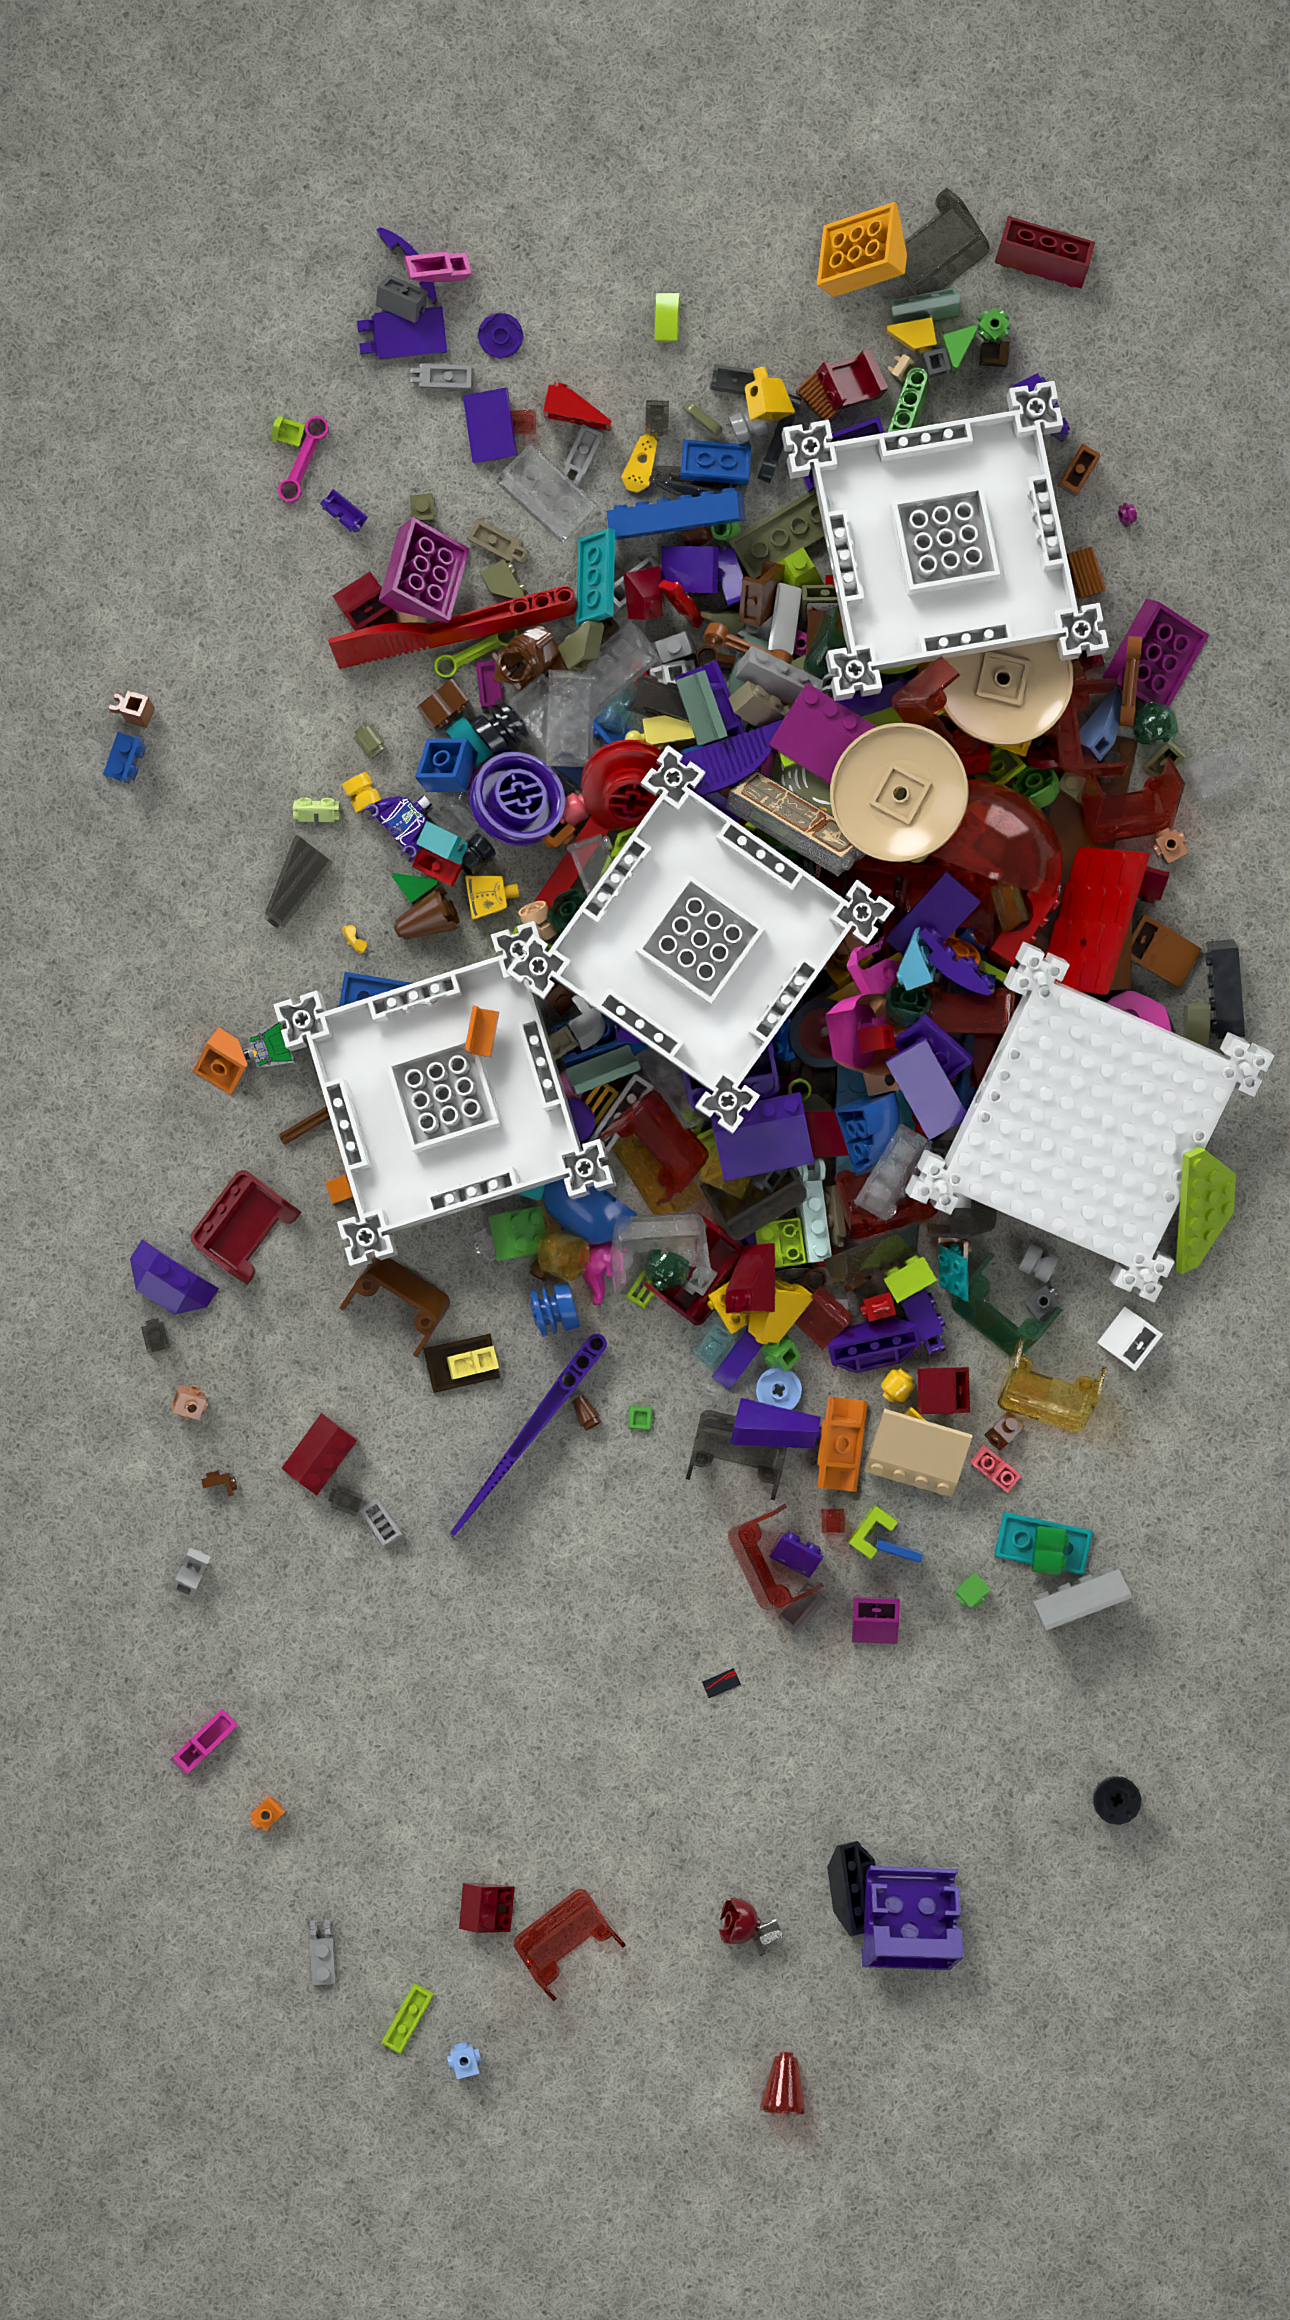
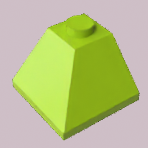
M804 547L778 562V564L785 565L784 584L802 589V585H824Z

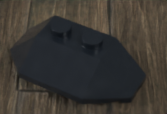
M859 1841L837 1845L827 1866L833 1912L849 1936L864 1934L866 1872L870 1866H875V1859L861 1846Z

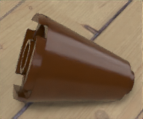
M443 887L433 890L396 919L394 929L399 938L403 937L405 940L460 928L457 925L460 923L458 913L452 900L448 901L444 895L448 893Z

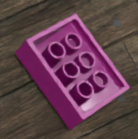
M410 518L398 529L378 601L398 612L448 623L451 619L470 548L418 519Z
M1146 598L1102 678L1123 691L1128 636L1142 637L1136 699L1165 714L1209 634L1164 604Z
M807 683L782 721L769 746L831 785L834 769L843 752L855 739L865 732L876 728V726Z

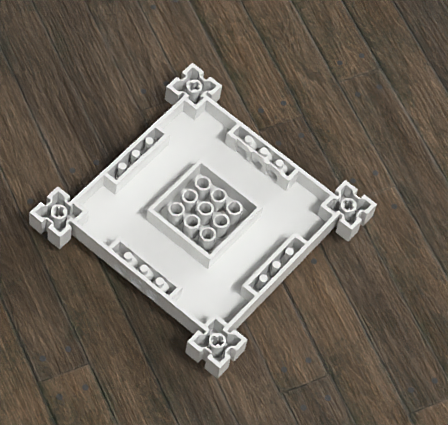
M1054 381L1038 383L1032 392L1028 391V386L1009 388L1006 395L1009 412L836 442H831L832 433L829 420L813 422L807 431H803L802 424L783 428L782 440L785 452L792 451V454H789L787 459L790 479L808 476L812 468L848 654L846 648L829 650L826 654L829 675L836 673V677L831 682L834 701L851 699L857 690L861 691V696L879 694L882 689L879 670L1059 639L1057 648L1060 661L1077 659L1083 650H1086L1087 657L1106 653L1109 648L1106 631H1098V627L1103 622L1100 603L1081 606L1079 611L1077 609L1042 437L1045 434L1060 432L1063 427L1060 407L1053 408L1058 399Z
M667 745L657 759V764L661 766L660 769L656 771L651 768L641 782V786L655 796L661 791L660 797L549 952L545 951L548 944L532 934L522 948V951L527 955L523 960L516 957L506 970V973L521 984L526 978L531 982L529 990L543 1000L555 985L550 980L551 977L711 1090L713 1094L705 1092L695 1108L709 1118L713 1113L721 1117L717 1124L733 1134L744 1119L739 1115V1112L742 1108L749 1112L760 1096L746 1085H744L742 1090L738 1089L739 1084L851 927L855 929L851 936L867 946L878 931L873 924L876 920L883 924L895 906L880 896L876 901L868 897L872 890L856 880L845 896L850 902L826 887L690 790L688 786L695 789L704 777L705 771L691 761L687 767L680 763L683 756Z
M535 921L517 926L519 933L514 935L508 929L491 934L495 951L499 955L497 957L327 1011L322 994L318 991L301 995V1003L298 1004L292 999L273 1004L278 1022L282 1025H287V1029L281 1030L286 1048L294 1051L309 1046L360 1217V1220L354 1216L337 1222L342 1240L351 1244L350 1247L345 1248L351 1267L358 1268L371 1264L370 1256L373 1255L380 1260L398 1255L394 1238L387 1234L564 1179L568 1195L571 1199L589 1195L588 1187L595 1186L598 1191L617 1186L612 1169L608 1165L603 1166L602 1163L609 1160L604 1142L601 1139L582 1144L584 1149L582 1151L535 993L529 990L531 982L525 978L521 984L506 973V970L516 957L523 960L527 955L522 951V948L532 934L543 940L539 925ZM473 1005L482 1009L500 1012L492 1057L472 1055L465 1051Z
M1023 942L1016 956L1020 965L1018 969L1011 967L1004 981L1008 989L1022 994L1013 1017L945 1160L937 1154L924 1150L917 1164L921 1174L919 1177L914 1174L912 1175L905 1191L909 1197L925 1204L931 1198L930 1202L934 1208L950 1215L958 1201V1197L954 1193L955 1191L1115 1260L1117 1263L1109 1277L1111 1282L1115 1286L1129 1292L1133 1288L1139 1296L1155 1302L1163 1287L1158 1280L1160 1276L1168 1277L1175 1262L1168 1254L1156 1249L1180 1201L1183 1154L1199 1146L1205 1149L1234 1087L1255 1097L1262 1082L1257 1075L1260 1070L1267 1072L1274 1055L1269 1050L1254 1043L1250 1046L1243 1038L1227 1032L1220 1047L1225 1053L1222 1055L1055 981V979L1062 982L1069 964L1064 959L1051 953H1047L1046 958H1043L1045 954L1041 949Z

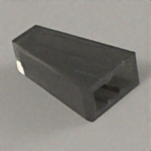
M298 835L293 839L265 912L269 917L266 921L277 929L279 926L283 928L287 926L334 865L330 859Z

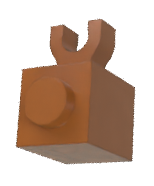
M128 691L124 699L121 695L115 693L113 698L120 703L117 706L109 705L108 709L110 712L115 714L121 713L127 723L147 728L155 710L150 698Z

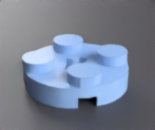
M777 1367L765 1371L758 1380L756 1395L759 1402L790 1410L798 1403L802 1391L800 1380L790 1370L785 1372ZM775 1384H779V1386L784 1385L783 1396L779 1397L778 1394L772 1393L775 1389Z

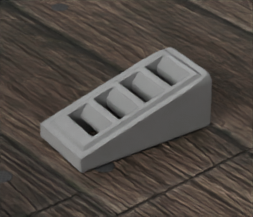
M376 1498L359 1510L384 1548L389 1549L406 1537L379 1498ZM379 1507L380 1511L378 1513H376L372 1517L368 1515L370 1512ZM383 1515L386 1517L381 1522L375 1525V1520H377ZM390 1523L391 1526L383 1532L379 1531L380 1528ZM393 1531L396 1532V1534H394L393 1536H391V1537L388 1538L387 1540L384 1538L385 1536H387V1535L390 1534L391 1532H393Z

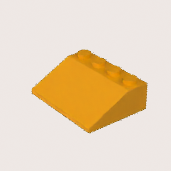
M892 202L823 226L817 286L831 296L836 297L905 274L907 251L897 203Z

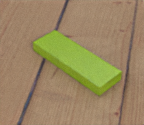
M414 1982L381 2044L401 2054L434 1993Z

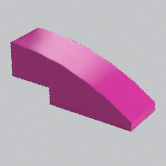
M448 251L404 257L409 279L455 282L465 281L471 275L466 252L448 254Z
M222 1708L170 1760L186 1776L238 1724Z

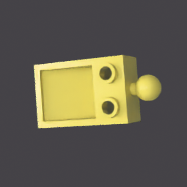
M666 715L642 719L644 733L641 734L638 731L632 730L625 736V740L648 742L658 747L661 751H664L667 745L675 751H680L686 746L697 743L689 722Z

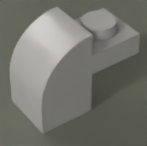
M576 995L571 999L575 1010L580 1016L568 1022L567 1025L583 1051L595 1044L603 1036L605 1021L600 1011Z
M189 1548L183 1565L174 1581L172 1591L193 1599L209 1565L210 1556L201 1550Z

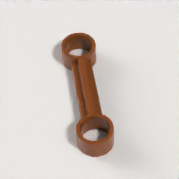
M710 623L703 636L705 643L714 648L726 646L745 654L751 646H754L790 665L793 661L791 654L782 649L767 650L729 634L728 628L720 623Z
M1128 636L1119 726L1133 727L1142 647V637Z

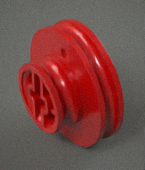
M640 740L616 741L596 751L585 764L581 776L583 800L591 816L599 823L617 830H628L638 826L660 797L658 793L655 796L643 788L641 782L651 768L656 771L660 769L661 766L657 764V759L663 751L648 742Z

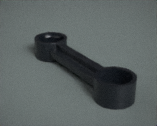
M789 394V398L795 413L778 422L757 479L769 484L784 447L782 440L783 428L792 426L802 398Z

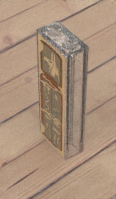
M758 770L744 779L729 793L726 809L837 876L843 871L849 870L858 858L862 859L865 855L864 852L857 849L843 835L833 815Z

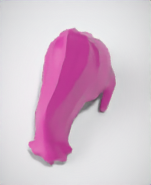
M610 1240L601 1244L587 1243L581 1248L578 1256L579 1270L593 1294V1305L600 1307L604 1300V1274L607 1273L609 1277H613L611 1267L614 1264L617 1265V1272L619 1274L623 1273L621 1270V1259L627 1253V1248L624 1244Z

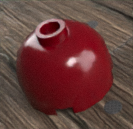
M730 1898L731 1900H726L722 1908L720 1920L725 1918L724 1929H719L720 1937L723 1943L743 1944L748 1942L755 1932L759 1930L760 1919L757 1917L755 1908L749 1902Z

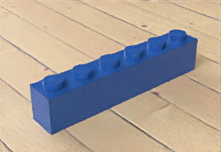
M735 488L722 489V493L719 494L707 491L701 492L699 497L693 498L692 495L678 496L679 500L671 501L670 498L657 499V503L654 504L642 501L636 502L634 507L616 505L614 510L607 511L608 528L615 530V540H623L746 521L744 495L736 491Z

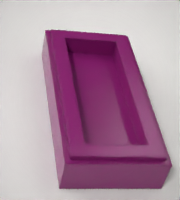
M496 661L476 663L481 709L489 708L490 706L498 707L495 702L499 698L503 701L501 683H495L493 680V674L496 672Z

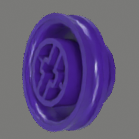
M506 752L491 758L475 776L470 788V807L475 820L489 836L507 845L529 846L542 841L559 823L565 808L564 789L556 773L545 762L527 753Z

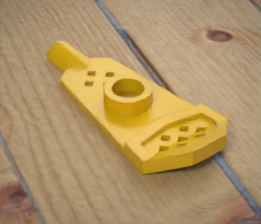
M648 425L646 434L640 436L624 469L621 479L627 491L638 494L650 485L657 441L654 438L657 430L656 427ZM639 456H646L647 461L640 463L638 461Z

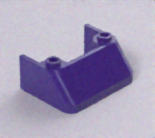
M771 1041L737 1087L742 1090L744 1085L760 1095L758 1099L771 1097L779 1090V1079ZM680 1069L688 1102L693 1109L697 1110L695 1106L704 1093L708 1092L712 1095L713 1092Z

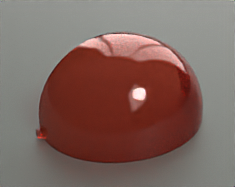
M968 779V802L964 817L953 836L942 847L931 853V855L1000 882L1037 894L1055 897L1061 888L1060 880L1063 857L1059 837L1049 818L1032 800L1010 787L992 781Z

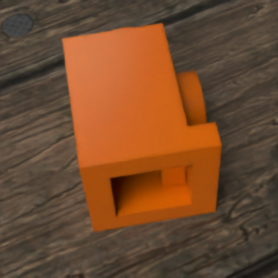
M269 1795L250 1814L253 1818L250 1822L259 1831L262 1828L267 1831L286 1810ZM262 1812H269L270 1818L263 1819Z

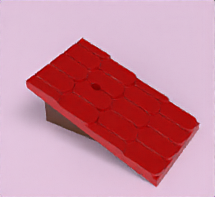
M1086 846L1079 847L1075 854L1069 882H1066L1059 916L1054 923L1048 951H1045L1044 958H1046L1047 953H1051L1064 959L1069 964L1062 982L1057 979L1055 981L1077 991L1108 994L1109 990L1131 989L1132 913L1150 853Z

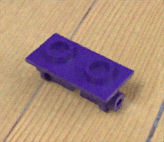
M334 489L320 503L323 507L322 510L327 511L334 518L338 516L340 518L339 522L348 528L350 532H359L368 519V516Z

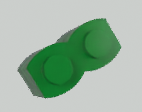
M1036 1526L1032 1572L1060 1575L1061 1570H1065L1066 1557L1063 1556V1548L1068 1547L1069 1534H1065L1064 1528Z

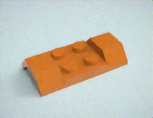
M828 1397L826 1418L822 1420L817 1465H820L817 1488L857 1492L868 1401Z

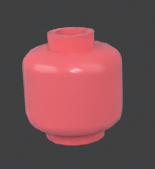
M571 793L565 797V808L560 822L563 825L570 823L575 827L589 817V812L585 806L583 796Z

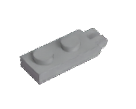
M419 364V368H410L411 374H419V377H410V383H419L420 388L471 389L472 365Z

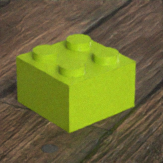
M914 1255L904 1261V1267L898 1269L895 1266L884 1272L886 1277L882 1280L895 1303L904 1300L937 1281L924 1256L918 1258L917 1255Z

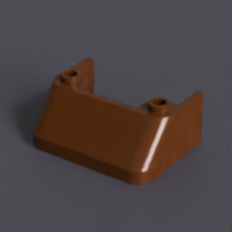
M374 1256L371 1259L372 1263L368 1264L339 1308L345 1310L356 1292L362 1296L369 1297L373 1296L380 1286L384 1287L419 1310L414 1318V1326L418 1332L425 1336L413 1353V1356L418 1357L449 1309L450 1299L446 1293L393 1259L386 1258L380 1260Z

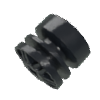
M500 698L495 702L501 710L499 713L490 706L488 709L493 718L488 720L484 715L480 714L470 723L496 756L512 751L507 742L510 738L518 745L521 743L520 739L516 736L518 731L525 739L530 736L524 721L511 706L505 704Z
M1111 1776L1105 1778L1097 1785L1093 1792L1092 1802L1095 1811L1102 1820L1110 1824L1121 1825L1130 1822L1137 1816L1141 1808L1142 1798L1139 1789L1132 1781L1122 1776ZM1118 1793L1123 1803L1113 1806V1801L1110 1798L1111 1796L1115 1797Z

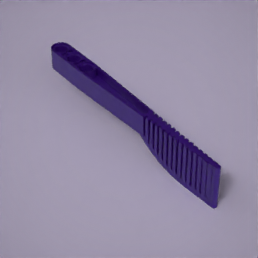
M903 679L882 686L879 694L861 696L860 693L854 695L851 699L839 700L837 702L863 717L914 699L908 680ZM783 720L681 754L683 758L680 763L687 767L691 761L705 771V775L697 787L693 789L688 786V788L702 797L731 787L750 776L774 750V748L769 746V743Z
M592 1334L572 1358L449 1533L451 1537L457 1534L589 1372L606 1349L607 1341L603 1335ZM594 1338L602 1342V1348L598 1351L590 1347V1341ZM578 1357H585L588 1360V1367L585 1369L579 1368L576 1365V1359ZM563 1376H573L575 1380L574 1385L566 1387L562 1382Z

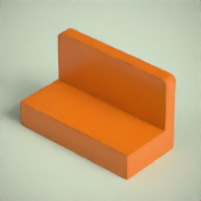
M473 1005L465 1051L468 1054L492 1057L500 1012L482 1009Z

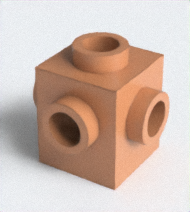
M1167 828L1157 833L1158 838L1154 840L1155 845L1153 849L1158 858H1163L1166 865L1188 854L1185 847L1187 841L1182 832L1178 833L1176 829L1170 831ZM1168 841L1172 842L1173 848L1167 846Z
M178 1384L171 1407L173 1413L178 1414L185 1420H199L201 1413L205 1414L208 1401L201 1388L196 1386L186 1387Z

